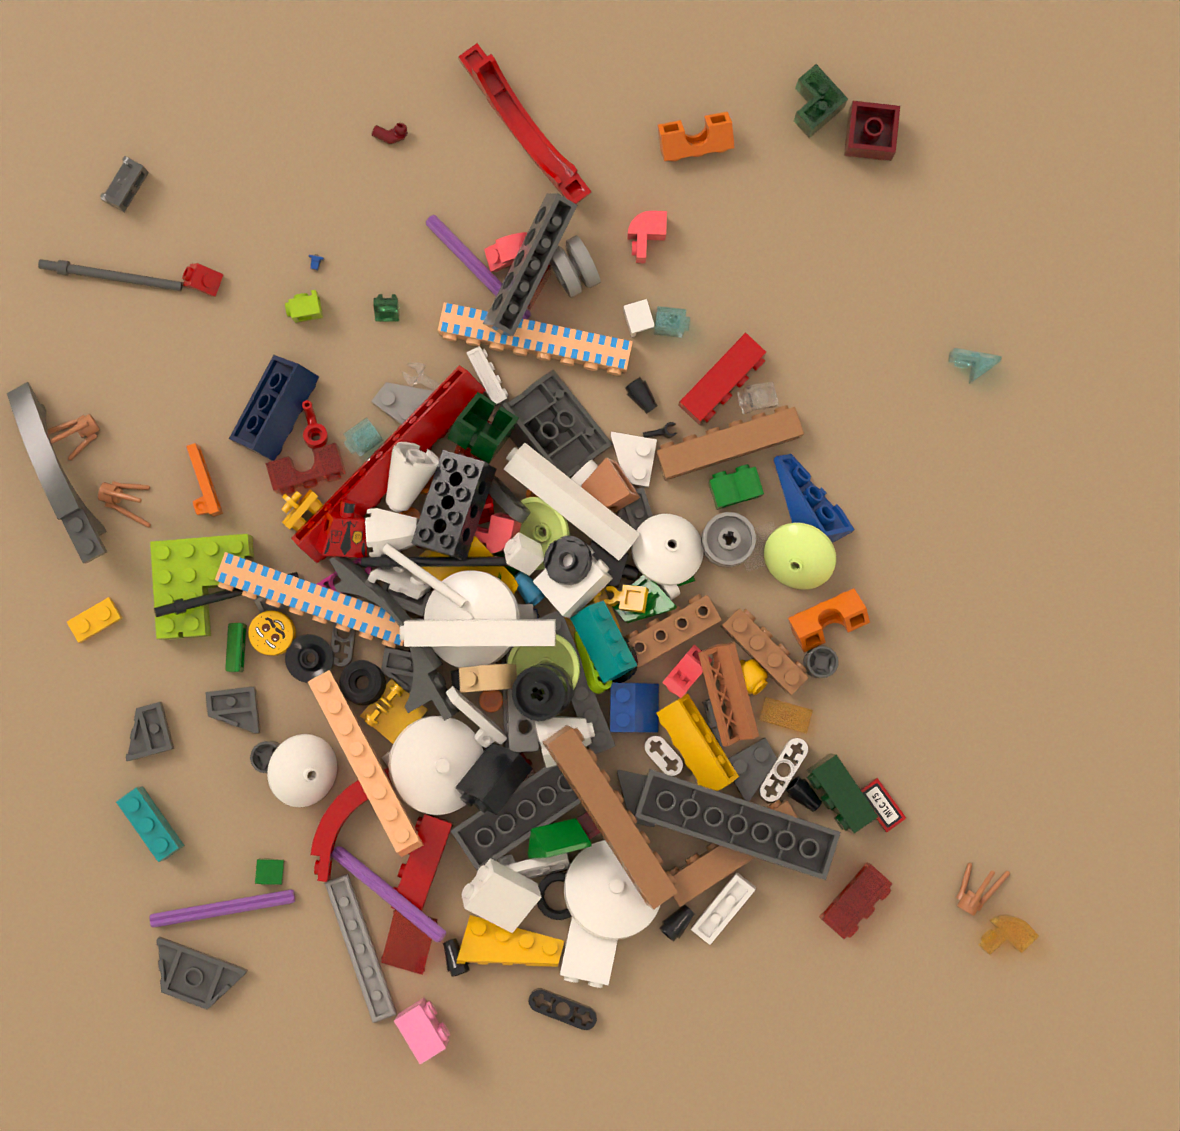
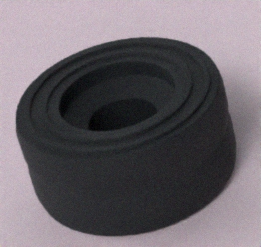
M366 660L350 663L344 668L340 676V689L344 697L357 705L365 706L375 703L382 697L386 688L384 673L377 665ZM362 676H366L369 679V685L361 690L357 687V680Z

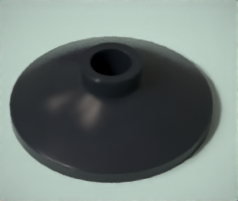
M306 634L295 638L285 654V663L289 673L295 679L305 683L328 670L331 671L334 661L331 646L325 639L314 634ZM310 653L314 654L315 661L313 663L308 661V655Z

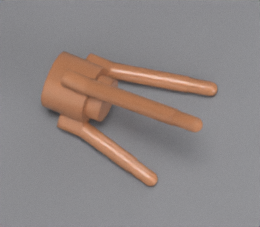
M91 414L82 415L75 420L47 429L48 434H52L74 426L50 439L52 444L75 432H78L82 438L87 436L68 456V460H72L92 440L98 437L96 432L100 428Z
M115 481L112 484L106 482L101 484L98 500L106 502V507L115 509L148 528L151 526L144 519L116 504L120 503L122 499L141 503V498L124 494L122 489L149 490V485L125 484Z
M968 863L960 891L956 896L960 900L957 906L975 916L977 910H981L985 902L1010 875L1009 871H1006L989 891L981 897L995 875V871H990L976 893L969 890L966 894L972 864Z

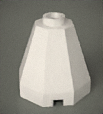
M378 508L367 509V514L371 515V517H366L365 520L367 547H373L374 551L369 552L370 557L386 555L382 552L386 544H389L399 552L415 546L411 542L419 521L418 518Z
M555 716L544 721H535L546 768L556 766V763L542 741L552 736L564 726L568 725L573 727V729L578 728L585 739L582 741L585 747L592 743L591 738L595 737L592 722L587 723L586 718Z

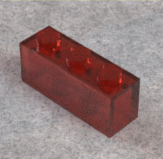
M866 862L819 918L843 939L847 936L851 938L859 929L857 924L863 917L867 919L874 912L875 908L873 906L879 899L883 901L890 894V886L893 883L874 866Z

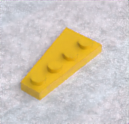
M470 915L456 964L474 962L488 965V963H502V965L525 964L526 966L558 967L564 940L516 928L511 933L486 919Z

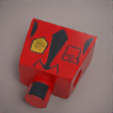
M341 500L340 512L329 511L325 514L315 549L322 556L367 557L365 519L360 514L354 513L356 502Z

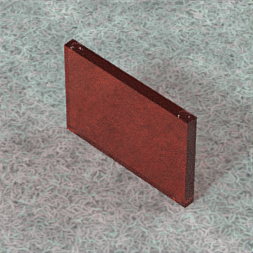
M395 909L384 953L381 957V963L423 975L432 939ZM429 917V918L432 919L435 923L438 924V922H437L438 919Z

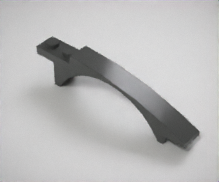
M26 382L7 393L12 412L26 450L57 519L62 520L82 563L87 564L107 553L100 538V535L107 531L104 525L81 500L66 476L48 434L46 425L47 411L44 405L39 403L30 383Z
M335 556L329 559L341 579V582L334 585L337 592L351 593L369 599L390 614L399 627L404 626V621L412 620L384 588L376 581L375 583L368 581L369 575L349 558ZM409 646L413 659V683L405 709L409 713L432 700L444 721L451 718L460 710L450 701L446 694L448 691L446 681L436 670V668L443 665L442 661L432 646Z

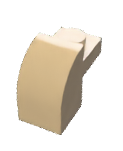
M516 664L459 668L460 693L512 689L517 678Z

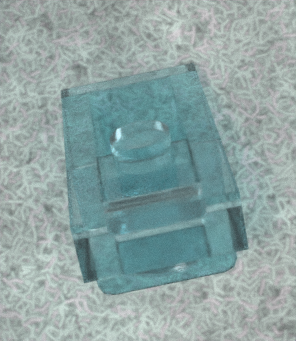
M954 348L949 353L948 362L954 363V366L959 368L971 366L969 384H971L1001 361L1002 356Z

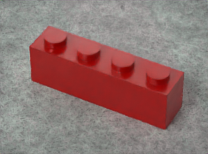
M745 332L680 400L678 406L697 424L700 425L703 421L708 423L716 414L714 409L720 403L724 406L733 395L730 392L736 386L740 389L748 381L749 377L747 374L752 369L757 371L765 363L766 360L763 358L766 351Z
M427 813L424 814L423 818L419 816L415 825V830L418 832L423 846L408 853L407 864L402 863L397 877L401 878L399 886L393 887L421 911L425 905L454 822Z

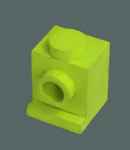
M311 290L312 295L309 296L308 293L296 294L293 299H288V302L285 303L287 316H291L295 323L323 318L320 297L316 290Z

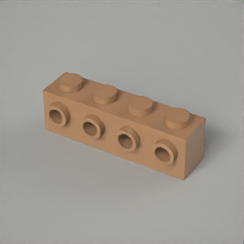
M698 594L688 600L690 605L681 609L680 606H677L675 610L667 612L669 617L660 621L659 618H656L646 624L648 629L639 633L638 630H635L625 636L630 641L628 642L630 647H634L638 659L637 668L722 620L708 595L702 597L701 594Z
M739 608L720 627L752 659L756 660L788 695H792L809 678L805 674L807 669L798 661L794 663L788 657L790 652L782 644L777 646L771 640L773 635L764 626L759 628L754 623L756 618L747 609L742 611Z

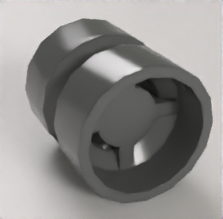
M818 646L809 650L803 659V666L807 669L806 673L814 678H827L833 675L839 665L836 652L826 646Z
M265 741L254 746L250 754V761L255 770L267 774L270 759L280 743Z

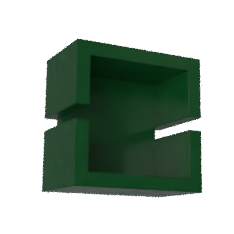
M477 392L455 420L447 439L465 450L467 448L472 449L471 454L490 464L511 436L519 417L500 406L492 423L489 424L488 420L497 403Z

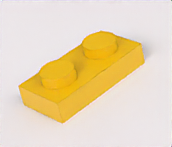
M108 597L68 620L67 624L77 642L82 643L123 618L112 599Z

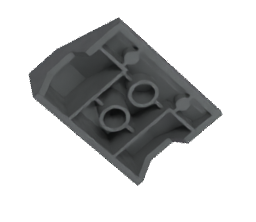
M554 369L535 381L510 402H505L501 405V407L519 417L510 436L518 449L526 443L569 478L574 476L588 461L594 460L613 445Z

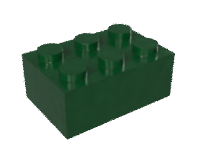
M829 754L807 769L809 775L806 778L814 789H820L823 794L820 799L828 810H834L837 815L834 819L841 830L844 829L845 832L856 833L878 818V815L837 754Z

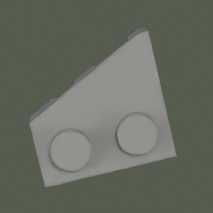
M386 382L373 398L372 403L402 425L434 391Z

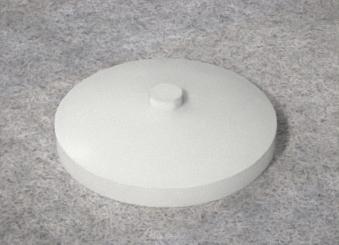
M474 570L455 573L442 581V583L467 600L462 608L434 589L428 599L424 613V620L520 619L518 604L509 587L499 578L489 573ZM432 646L440 658L459 668L492 665L503 658L512 647Z
M442 716L424 717L408 725L396 738L389 756L390 780L400 799L417 811L433 815L448 814L465 806L466 804L460 799L461 793L455 787L484 752L482 745L474 737L475 733L463 722L454 718L444 721Z
M605 840L591 844L592 847L583 849L575 857L567 870L564 881V897L568 910L579 926L594 936L611 940L631 937L651 923L660 906L653 910L646 905Z

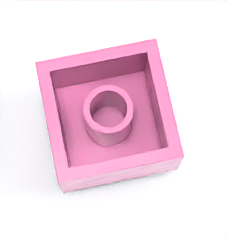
M425 998L401 1011L394 1020L419 1064L446 1049L449 1042L448 1036H450L446 1025L443 1022L439 1023L435 1017L437 1011L431 1001L426 1002Z

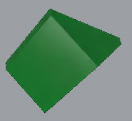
M573 818L532 828L527 854L528 859L548 858L592 847L578 820Z

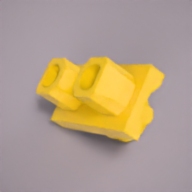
M310 489L298 503L296 502L302 496L298 491L291 498L286 494L282 496L287 501L281 508L286 514L294 507L282 521L287 528L291 529L292 527L298 531L307 522L301 517L303 513L308 509L311 513L315 514L323 506L320 500L317 499L318 495Z

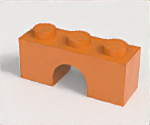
M728 111L704 116V129L697 135L686 134L681 120L658 124L660 150L664 161H678L681 158L690 156L700 157L712 152L722 153L728 149L735 148L733 125Z
M854 588L788 618L792 633L803 652L826 643L823 629L829 624H842L849 633L870 623L867 608Z

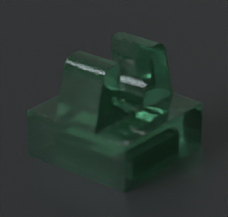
M379 294L377 298H374L375 321L399 322L400 312L396 294H392V298H383V294Z

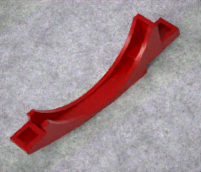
M476 43L458 56V60L487 97L489 104L561 195L577 204L591 194V190L577 173L576 167L549 142L524 109L493 55L487 56L479 44Z

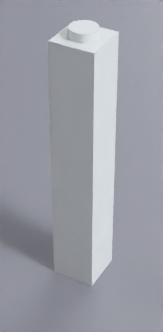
M526 443L519 449L514 447L506 457L509 462L504 468L505 471L616 559L620 560L640 535V533Z
M556 619L404 621V626H400V640L404 641V646H555Z

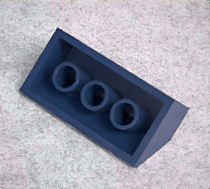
M273 355L229 439L269 460L275 461L281 453L282 446L288 435L293 431L299 414L303 411L302 403L314 391L319 376L298 363Z

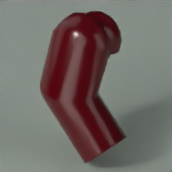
M397 123L390 130L376 125L372 131L373 137L388 144L404 140L408 134L407 126L404 123Z

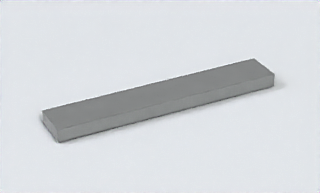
M349 874L325 882L372 1022L375 1023L396 1015L397 1012Z

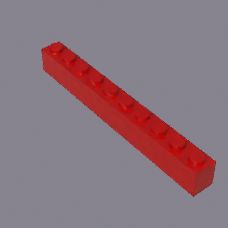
M459 365L291 539L316 563L327 558L328 556H322L315 549L325 514L329 511L340 512L341 500H352L356 502L354 513H358L364 518L367 509L376 507L387 492L394 445L396 446L398 442H409L419 445V450L424 453L427 452V449L431 450L432 445L448 433L449 428L477 392L483 394L486 389L468 370Z

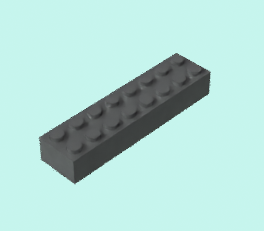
M652 769L648 771L634 814L636 818L823 880L827 878L841 834L839 831Z

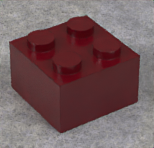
M852 101L848 113L844 156L891 161L896 153L901 106Z

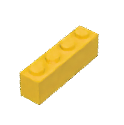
M688 693L656 712L660 724L669 733L673 745L680 751L687 768L696 777L698 785L719 791L739 777Z

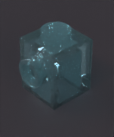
M658 306L654 335L683 338L684 331H689L690 317H686V309Z
M365 418L343 434L347 439L343 442L351 454L356 452L360 457L383 441L368 418Z

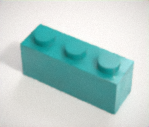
M604 601L589 605L570 618L603 683L617 679L638 666Z
M143 786L134 788L116 801L158 862L166 860L185 846Z

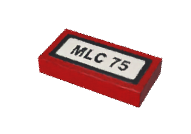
M878 778L861 789L878 815L877 821L885 832L890 831L906 819Z

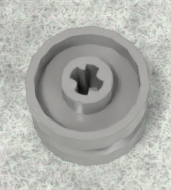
M577 235L566 240L565 247L568 256L562 247L557 246L550 261L556 278L570 298L582 292L579 277L588 288L601 283L595 264L585 245Z
M725 512L716 515L707 523L701 534L703 554L711 563L719 567L731 568L740 565L751 555L755 548L756 534L753 525L746 517L738 513ZM728 536L732 539L730 545H726L724 537Z

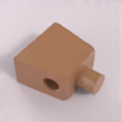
M609 458L604 459L582 484V488L613 513L640 498L618 462Z

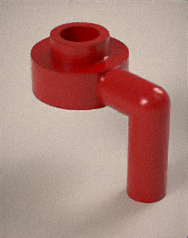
M306 400L302 403L308 426L303 431V438L308 447L320 449L327 444L328 433L323 425L317 423L312 403ZM320 436L319 440H312L313 437Z

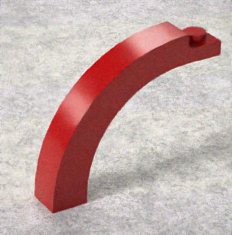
M386 768L384 771L390 780L389 768ZM359 780L351 784L336 797L326 810L316 829L310 855L320 856V860H316L314 875H318L317 881L328 882L331 879L333 860L331 854L334 851L338 834L348 817L361 804L369 800Z

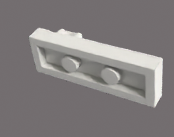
M452 686L446 692L452 704L480 727L474 737L483 747L487 748L495 741L501 745L507 739L502 729L455 687Z
M567 853L548 858H532L516 863L512 854L498 858V863L529 879L567 870L570 866Z
M736 872L693 924L691 930L710 945L753 894L756 887Z

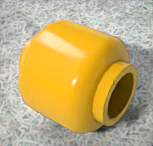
M742 659L740 664L748 695L753 694L755 696L767 686L768 673L756 660L750 659L745 661Z

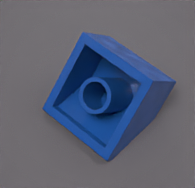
M612 683L610 687V732H658L659 717L656 712L659 711V684Z

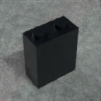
M492 743L455 788L461 793L460 799L468 806L472 807L474 804L483 813L489 811L497 815L533 768L519 753Z

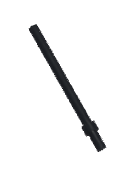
M381 555V557H361V567H381V569L403 567L387 555ZM407 557L420 567L509 566L506 563L505 557H467L466 561L453 557Z
M293 572V573H289V574H288V575H291V576H294V577L299 578L297 572ZM234 587L232 591L222 590L183 600V598L173 600L171 604L155 607L154 613L156 617L172 613L176 615L186 613V610L242 596L243 590Z

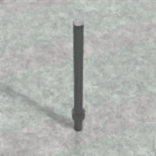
M40 259L38 263L39 269L57 271V274L60 275L76 274L175 291H182L183 282L74 265L64 260L55 262Z

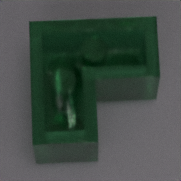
M817 64L798 79L795 89L808 103L796 112L794 122L810 138L844 109L848 101L845 94Z

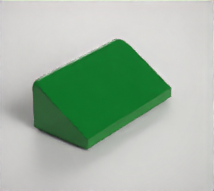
M244 623L228 624L225 665L227 672L244 671L247 625Z

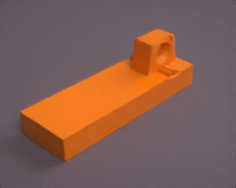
M196 443L186 446L203 494L202 497L192 501L196 514L198 516L210 514L214 517L223 514L201 447Z

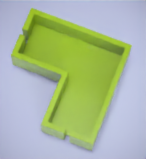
M237 534L151 541L154 608L171 604L173 600L181 598L187 600L208 594V588L218 587L219 582L215 578L225 552L245 559V556L254 558L253 536ZM209 604L188 609L186 613L178 615L172 613L160 617L155 616L156 639L170 640L185 637L211 636Z

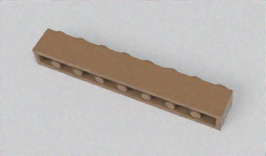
M566 725L542 741V743L646 905L654 910L678 893L674 887L676 881L669 871L665 872L661 867L663 860L656 851L652 852L649 848L650 840L642 830L638 831L635 826L637 823L635 816L630 810L626 811L622 806L624 799L616 789L613 791L608 784L611 782L608 774L604 769L599 770L595 763L598 759L590 748H585L582 743L585 740L578 728L573 729V727Z

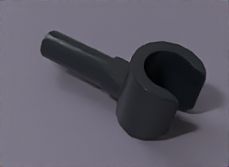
M668 422L663 428L643 432V437L663 435L666 438H672L677 432L670 434L667 431V427L674 426L676 423Z

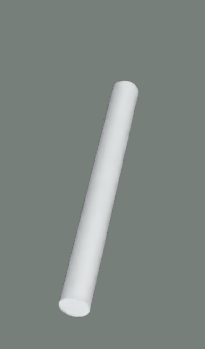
M386 544L382 549L383 553L462 608L467 602L464 597L389 544Z

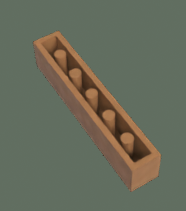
M788 405L774 409L775 413L767 416L765 412L752 416L751 421L745 423L742 420H737L729 423V428L723 430L715 427L705 431L706 435L698 438L694 434L683 438V442L674 445L673 441L660 445V450H657L656 455L664 480L676 478L801 438L804 432L796 408H788Z
M778 799L767 806V808L797 817L786 800L781 802ZM710 843L706 846L707 851L700 856L698 853H695L685 860L687 864L682 868L678 869L675 866L669 870L676 881L674 887L678 892L673 896L679 907H681L755 857Z

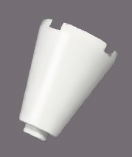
M398 442L392 449L386 503L395 512L406 511L410 508L435 473L439 462L438 456L427 449V452L424 453L419 450L420 446L414 443Z

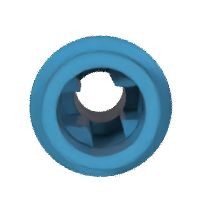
M519 571L514 576L518 583L517 590L526 604L529 603L535 606L545 597L533 582V579L527 574Z

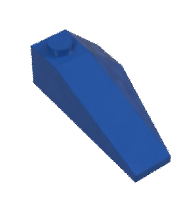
M792 454L780 455L774 458L792 523H805L814 526L826 534L832 543L854 531L843 510L837 504L833 506L825 497L827 492L822 487L820 489L817 488L810 481L811 475Z

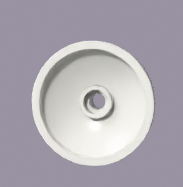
M658 514L645 520L636 530L640 535L632 544L633 560L639 571L649 580L661 585H677L690 579L699 569L704 553L702 539L696 528L686 519L673 514ZM668 542H673L675 548H670Z
M300 734L290 737L277 747L270 759L267 772L270 789L277 799L289 806L306 807L313 805L324 798L331 790L337 775V758L332 747L318 736ZM310 771H312L311 777L308 778V777H307L308 773H309Z

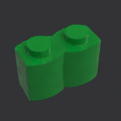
M749 464L735 468V473L727 474L726 471H722L712 475L713 479L709 480L708 484L716 510L764 495L756 467L750 468Z

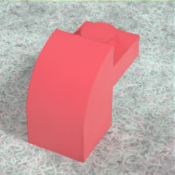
M645 211L638 214L631 221L627 239L637 240L632 241V256H636V263H646L647 240L665 241L667 211Z
M528 232L504 236L495 240V244L484 249L490 272H497L512 265Z
M499 512L491 515L489 529L477 526L475 536L483 545H486V548L491 553H496L504 550L507 541L512 539L518 532L520 533L521 523L514 520L508 514Z
M695 644L662 682L671 693L676 694L680 698L684 696L703 673L698 655L702 650Z

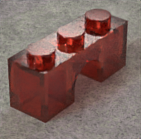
M336 443L312 449L314 464L311 469L305 472L297 471L293 460L289 456L265 463L273 491L277 494L281 493V496L284 494L289 495L294 493L295 488L304 486V489L318 486V482L327 479V482H333L341 479V475L346 474L339 446Z

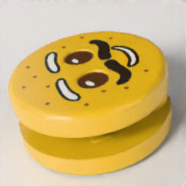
M269 610L258 614L252 620L248 636L255 650L264 655L278 656L284 654L296 638V628L293 621L287 615Z

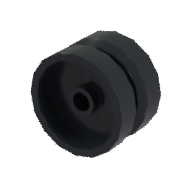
M543 662L525 669L517 676L512 686V698L515 707L523 716L535 721H544L560 714L569 706L573 697V684L569 674L564 668L555 663Z

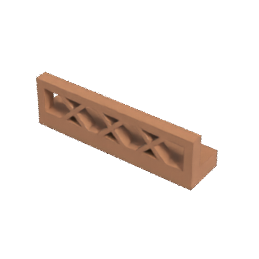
M735 643L717 644L699 652L698 655L722 746H730L739 740L755 739L758 737L759 733ZM710 654L713 655L714 659L713 667L710 666L708 655ZM717 678L720 682L719 690L716 689L715 685ZM723 701L726 704L725 714L723 713L721 708ZM729 725H731L734 735L730 738L728 734Z

